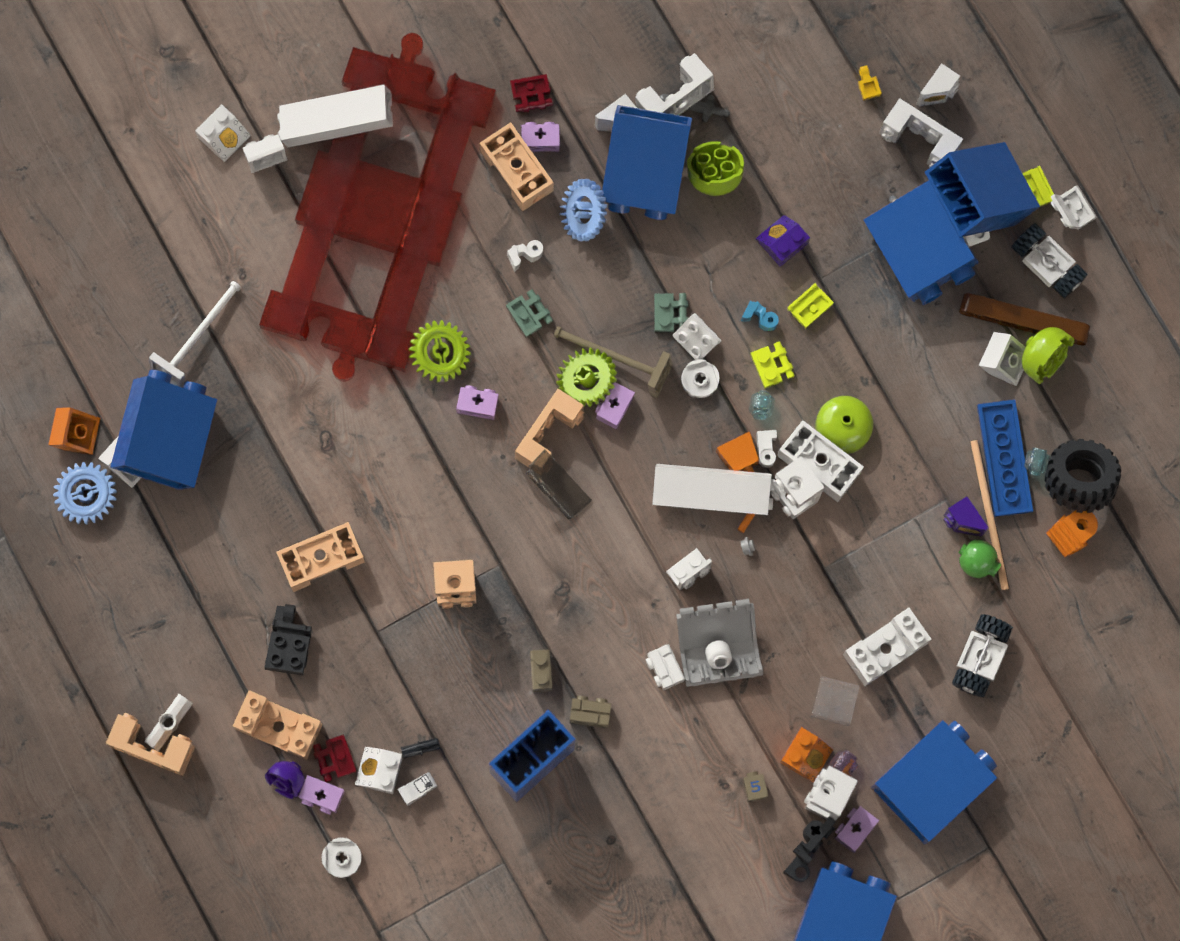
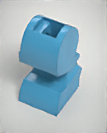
M750 301L741 318V321L747 322L751 320L752 315H757L759 318V328L764 331L774 330L779 322L777 314L766 312V307H763L758 301Z

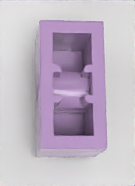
M527 122L525 125H521L522 139L532 152L559 151V124L554 122H545L544 124ZM538 134H542V139H539Z
M614 382V389H609L611 394L604 395L606 396L604 402H599L595 412L597 413V420L617 429L634 398L635 392ZM614 401L617 402V406L611 408V404H613Z
M474 386L460 388L456 408L457 413L491 420L495 419L499 396L494 390L484 389V391L476 390L477 388ZM477 398L481 399L479 405H475Z
M307 775L299 798L302 800V804L313 807L314 804L321 807L320 811L330 815L331 812H337L345 791ZM323 791L326 798L318 801L316 794H321Z
M861 806L858 809L853 808L847 816L849 821L846 825L842 823L835 831L838 834L835 839L853 853L879 821ZM851 824H852L853 826L856 825V824H858V825H859L858 830H859L860 832L856 831L855 833H853V832L851 831V830L853 829V827L851 826Z

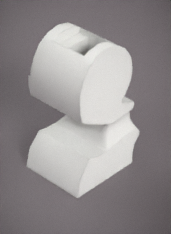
M532 240L527 246L524 244L513 245L511 249L507 250V256L514 272L520 267V256H524L530 262L539 260L543 254V245L538 240Z

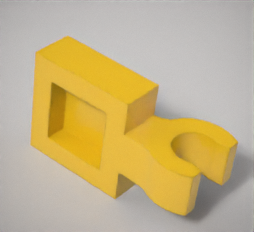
M867 65L860 67L859 74L862 80L858 81V86L862 99L867 100L881 96L882 93L877 77H870Z

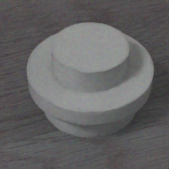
M748 537L741 541L744 555L753 556V551H756L754 541L749 540Z

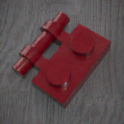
M547 74L510 80L513 100L521 99L522 104L515 105L516 112L523 111L526 113L532 109L540 108L542 110L548 106H553L552 98L544 99V95L550 94ZM538 96V101H527V98Z
M344 734L326 740L327 749L322 750L320 743L313 745L314 758L318 760L320 775L323 776L326 783L332 781L330 773L336 771L338 778L357 772ZM327 755L331 756L333 762L331 766L327 765L325 759Z

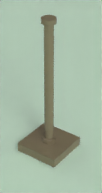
M559 326L554 333L556 338L561 337L587 349L592 348L594 352L599 349L600 354L605 352L607 357L650 374L651 378L648 383L650 396L658 398L673 366L671 355L664 351L657 366L653 368L568 333Z

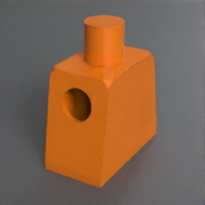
M750 432L716 449V453L729 470L755 472L753 466L758 464L759 458Z

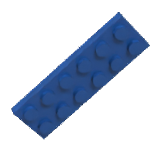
M1016 400L978 404L977 411L994 517L1032 513L1033 506Z

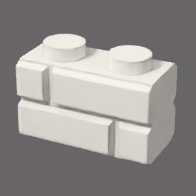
M669 644L647 653L648 658L645 660L649 669H653L656 674L653 678L657 687H662L663 690H666L685 680Z

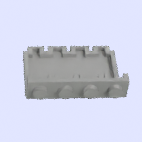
M749 599L735 601V606L732 605V601L716 603L715 609H713V604L697 606V611H694L693 607L680 609V614H676L679 648L686 687L763 676L757 644L754 605L750 603ZM724 641L729 645L732 662L726 668L714 669L708 664L705 651L711 642Z

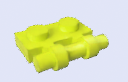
M780 341L773 344L776 351L772 353L768 346L750 353L764 389L781 383L783 381L781 374L786 373L788 379L795 376L792 371L794 369L792 363H789L786 356L787 351L785 347H782ZM778 357L782 364V367L777 368L774 361Z

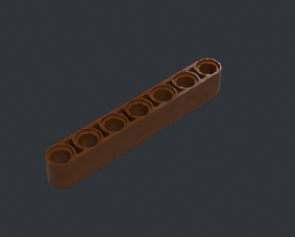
M971 293L963 294L959 310L960 314L1034 334L1049 327L1060 328L1074 338V344L1082 346L1086 345L1090 331V325L1083 322Z

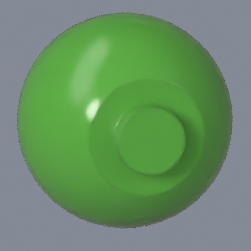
M973 540L968 545L964 543L958 552L961 555L959 563L962 570L974 578H984L987 575L994 577L1001 566V563L997 562L998 555L995 548L984 540Z

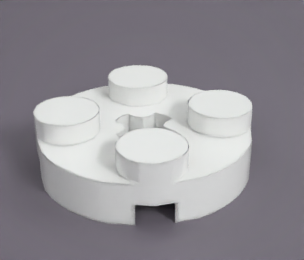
M694 360L688 363L683 370L681 376L683 389L691 397L706 398L717 390L720 378L719 372L713 364L706 362V360ZM698 374L706 378L701 384L695 381Z
M336 838L323 850V866L328 873L335 877H349L356 873L361 865V851L356 843L350 839ZM341 852H344V856H347V860H344V863L336 860V856H340Z

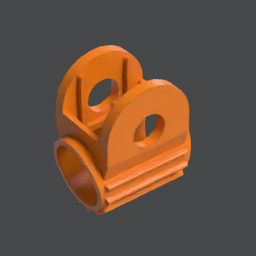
M1074 511L1068 516L1064 514L1046 534L1062 555L1067 557L1089 545L1087 541L1096 533L1098 521L1092 512L1087 513V511L1078 513ZM1077 524H1081L1084 530L1079 529Z

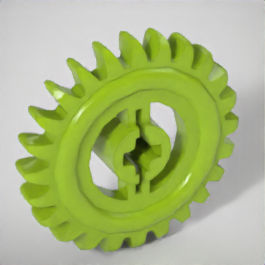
M443 320L439 322V325L436 321H432V327L429 323H425L426 329L422 327L418 329L421 334H413L417 340L412 339L410 343L415 345L409 348L410 351L414 352L409 358H416L412 366L419 365L416 372L423 370L422 377L429 374V381L436 377L437 383H439L443 377L444 382H447L448 376L454 380L455 373L460 376V369H466L464 363L470 362L466 358V356L471 355L469 351H466L470 345L464 343L468 338H462L463 331L457 332V325L451 328L450 322L445 326ZM442 338L448 340L453 347V357L449 363L446 362V357L449 355V347L446 343L442 342ZM432 339H434L435 345L430 348L429 355L434 361H438L439 365L432 362L427 354V346ZM438 349L443 353L440 355V353H436V350Z
M582 348V355L575 351L576 358L568 355L570 362L563 360L566 368L559 367L563 374H556L560 379L556 381V384L560 386L558 389L583 404L584 407L586 403L591 407L593 402L596 405L599 404V399L604 401L605 394H611L609 389H614L615 387L612 383L617 381L614 377L617 371L615 370L616 365L612 362V358L607 357L605 352L600 354V350L597 349L594 353L592 348H589V353L587 354L586 350ZM589 367H595L599 372L593 373ZM581 384L585 388H593L589 390H580L575 385Z

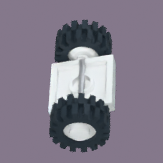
M1034 223L1013 243L1011 248L1022 258L1028 254L1022 262L1048 287L1061 277L1053 288L1063 298H1066L1081 284L1088 274L1078 264L1073 266L1076 261L1050 236L1038 245V242L1042 240L1046 233Z
M981 614L975 627L978 633L971 631L957 664V667L960 669L957 670L952 681V685L956 688H960V690L978 697L985 696L990 684L989 680L994 682L1008 648V645L1005 643L1008 642L1013 627L1007 622H1003L994 616Z

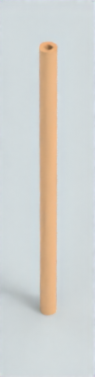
M974 440L970 443L992 546L998 555L997 562L1001 563L998 570L1001 590H1007L1009 586L978 440Z

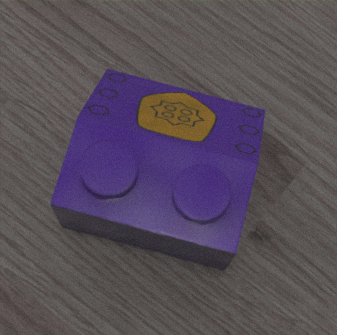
M783 215L756 237V240L781 267L809 244L810 237L798 223Z
M967 496L949 507L943 515L944 523L949 529L952 528L954 532L981 537L989 529Z

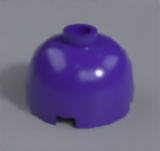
M279 761L265 774L267 783L270 786L273 783L277 787L275 791L289 799L296 798L299 795L305 782L300 765L293 761Z

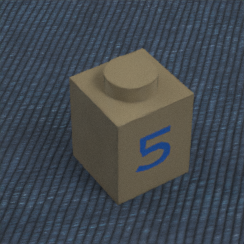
M758 771L747 773V777L743 778L747 802L766 799L768 794L763 774H758Z

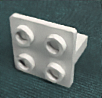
M696 313L692 314L673 334V337L695 360L703 359L721 342V339Z

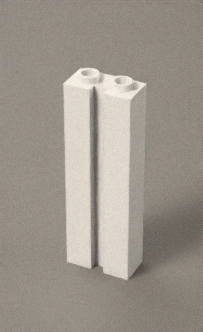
M385 85L279 106L278 121L280 123V130L278 136L287 147H293L393 127V116L390 106H392L391 91Z
M656 464L653 505L768 515V511L773 508V498H770V491H774L775 479H771L772 474Z

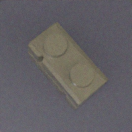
M550 650L530 651L533 692L552 691Z
M577 696V699H572L569 723L608 728L611 703H607V699L596 698V701H590L586 696Z

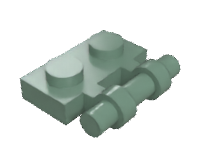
M533 289L526 293L530 298L527 301L521 295L506 304L507 310L526 338L542 328L540 320L544 319L547 325L553 322L548 308L545 309L541 303L540 296L536 295ZM533 305L536 307V309H537L538 312H539V313L536 314V315L533 313V311H532L531 308H530V307L533 306Z
M686 293L679 294V301H673V294H654L655 332H674V325H679L680 328L689 318L687 317L689 301L687 300ZM674 308H679V317H674Z

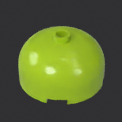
M721 142L703 143L694 148L693 153L687 159L689 181L694 188L703 194L711 196L725 195L733 191L742 180L744 159L741 152L734 146L731 148L721 145Z
M1056 327L1045 328L1034 337L1031 336L1026 342V348L1022 355V367L1025 373L1038 384H1042L1043 378H1050L1068 356V347L1073 346L1074 338L1064 330Z
M838 396L830 399L821 407L816 418L815 430L845 453L851 454L862 449L869 441L873 431V417L869 408L861 400L852 396Z

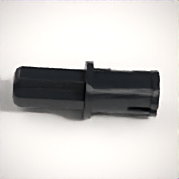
M438 738L423 742L417 741L418 743L401 747L403 759L419 754L423 756V753L440 749V743Z

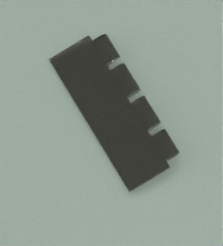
M545 449L529 465L530 469L526 472V475L535 484L537 483L538 488L548 496L557 508H560V511L567 519H571L574 515L577 517L592 501Z

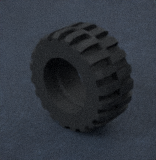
M1073 439L1067 441L1066 444H1060L1058 448L1053 450L1048 461L1044 481L1046 482V490L1050 492L1049 495L1053 500H1057V504L1060 506L1064 505L1070 511L1073 509L1077 510L1076 512L1078 513L1083 511L1091 513L1095 509L1097 511L1103 509L1104 506H1108L1117 493L1122 470L1118 458L1113 456V452L1109 448L1106 449L1105 445L1094 443L1095 441L1090 439L1089 441H1084V439L1074 441ZM1076 469L1085 470L1092 473L1098 480L1082 482L1073 478L1068 471Z

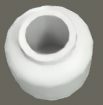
M714 641L706 647V658L712 668L723 669L732 662V654L726 642Z

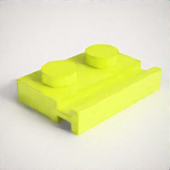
M1040 166L1022 173L1040 207L1053 201L1051 196L1054 193Z
M814 283L789 305L787 310L806 329L827 311L834 302Z

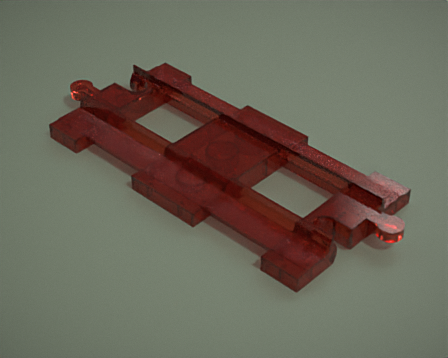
M416 33L406 34L402 38V51L399 58L394 57L393 54L386 57L353 47L342 78V86L351 88L350 91L385 85L391 91L392 101L440 115L420 178L360 161L369 131L334 138L329 153L318 150L295 217L296 224L302 225L304 228L282 293L275 290L270 291L259 323L261 329L304 342L307 341L310 333V322L319 316L327 318L330 321V326L323 335L321 345L324 348L340 352L339 358L332 365L334 377L342 382L349 381L354 377L356 370L354 364L358 358L402 372L406 371L410 359L409 356L412 353L409 348L414 346L410 341L416 339L413 335L414 333L407 331L406 327L427 264L440 267L459 210L462 193L453 191L452 188L472 127L474 125L485 129L496 97L495 89L460 79L455 72L454 75L449 76L446 85L447 93L444 97L440 99L429 97L426 92L433 83L435 71L432 68L416 64L417 56L422 53L424 47L422 38ZM334 235L394 253L373 318L313 301Z

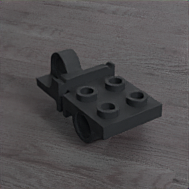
M285 604V607L277 605L275 618L272 623L273 631H271L265 670L302 676L304 674L308 660L312 626L294 624L295 605Z
M829 817L824 824L820 821H811L804 828L803 837L808 843L805 844L801 841L793 850L797 856L784 870L783 873L786 876H790L797 882H804L808 879L810 875L808 864L812 860L809 853L812 852L814 854L823 843L820 840L823 837L827 839L836 829L833 826L836 821ZM811 828L817 829L819 835H818V834H815V835L813 836V835L811 834V832H812V829H811ZM798 867L806 870L804 878L796 876L795 871Z

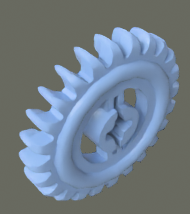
M578 179V181L572 183L573 185L568 186L570 191L564 192L568 198H562V200L567 204L560 207L566 209V212L560 215L566 216V219L561 222L568 223L564 229L569 230L567 234L572 235V239L589 241L600 233L599 229L603 228L602 222L606 221L604 218L607 215L605 211L607 204H604L606 197H603L604 192L600 190V186L596 185L595 181ZM588 197L591 202H583L581 199ZM579 218L590 220L589 222L584 224L581 222Z
M85 462L82 463L81 467L75 463L74 470L68 467L69 473L62 472L61 474L64 478H57L60 485L54 486L56 490H59L53 494L54 497H59L54 502L56 505L61 504L58 507V511L65 510L63 517L70 514V522L76 517L77 524H80L82 519L86 525L89 519L96 523V516L103 520L101 513L109 515L106 508H114L110 501H116V498L111 495L117 493L116 489L111 488L116 483L109 482L113 478L112 475L105 476L107 469L100 472L101 466L97 465L94 468L92 462L88 467ZM87 479L97 484L92 487L89 484H81L76 488V492L71 493L72 487L80 480ZM87 490V491H88V493H87V496H88V497H85V498H84V496H83V495H84V491ZM99 493L97 500L89 506L83 507L73 502L79 499L82 503H91L95 499V494Z

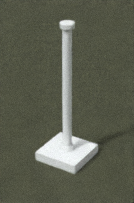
M234 281L230 283V288L170 363L153 352L149 357L150 369L172 375L170 383L183 388L185 374L176 367L235 292L241 289V286Z

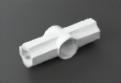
M178 694L165 714L160 717L159 722L147 737L145 743L156 751H160L170 735L178 728V724L193 703ZM172 718L174 720L173 725L169 728L164 727V721Z

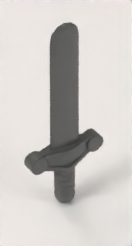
M662 94L660 95V98L663 100V102H665V99L669 95ZM713 95L708 96L706 103L698 101L689 108V110L703 113L702 121L704 123L708 122L712 114L725 117L730 115L729 110L714 106Z

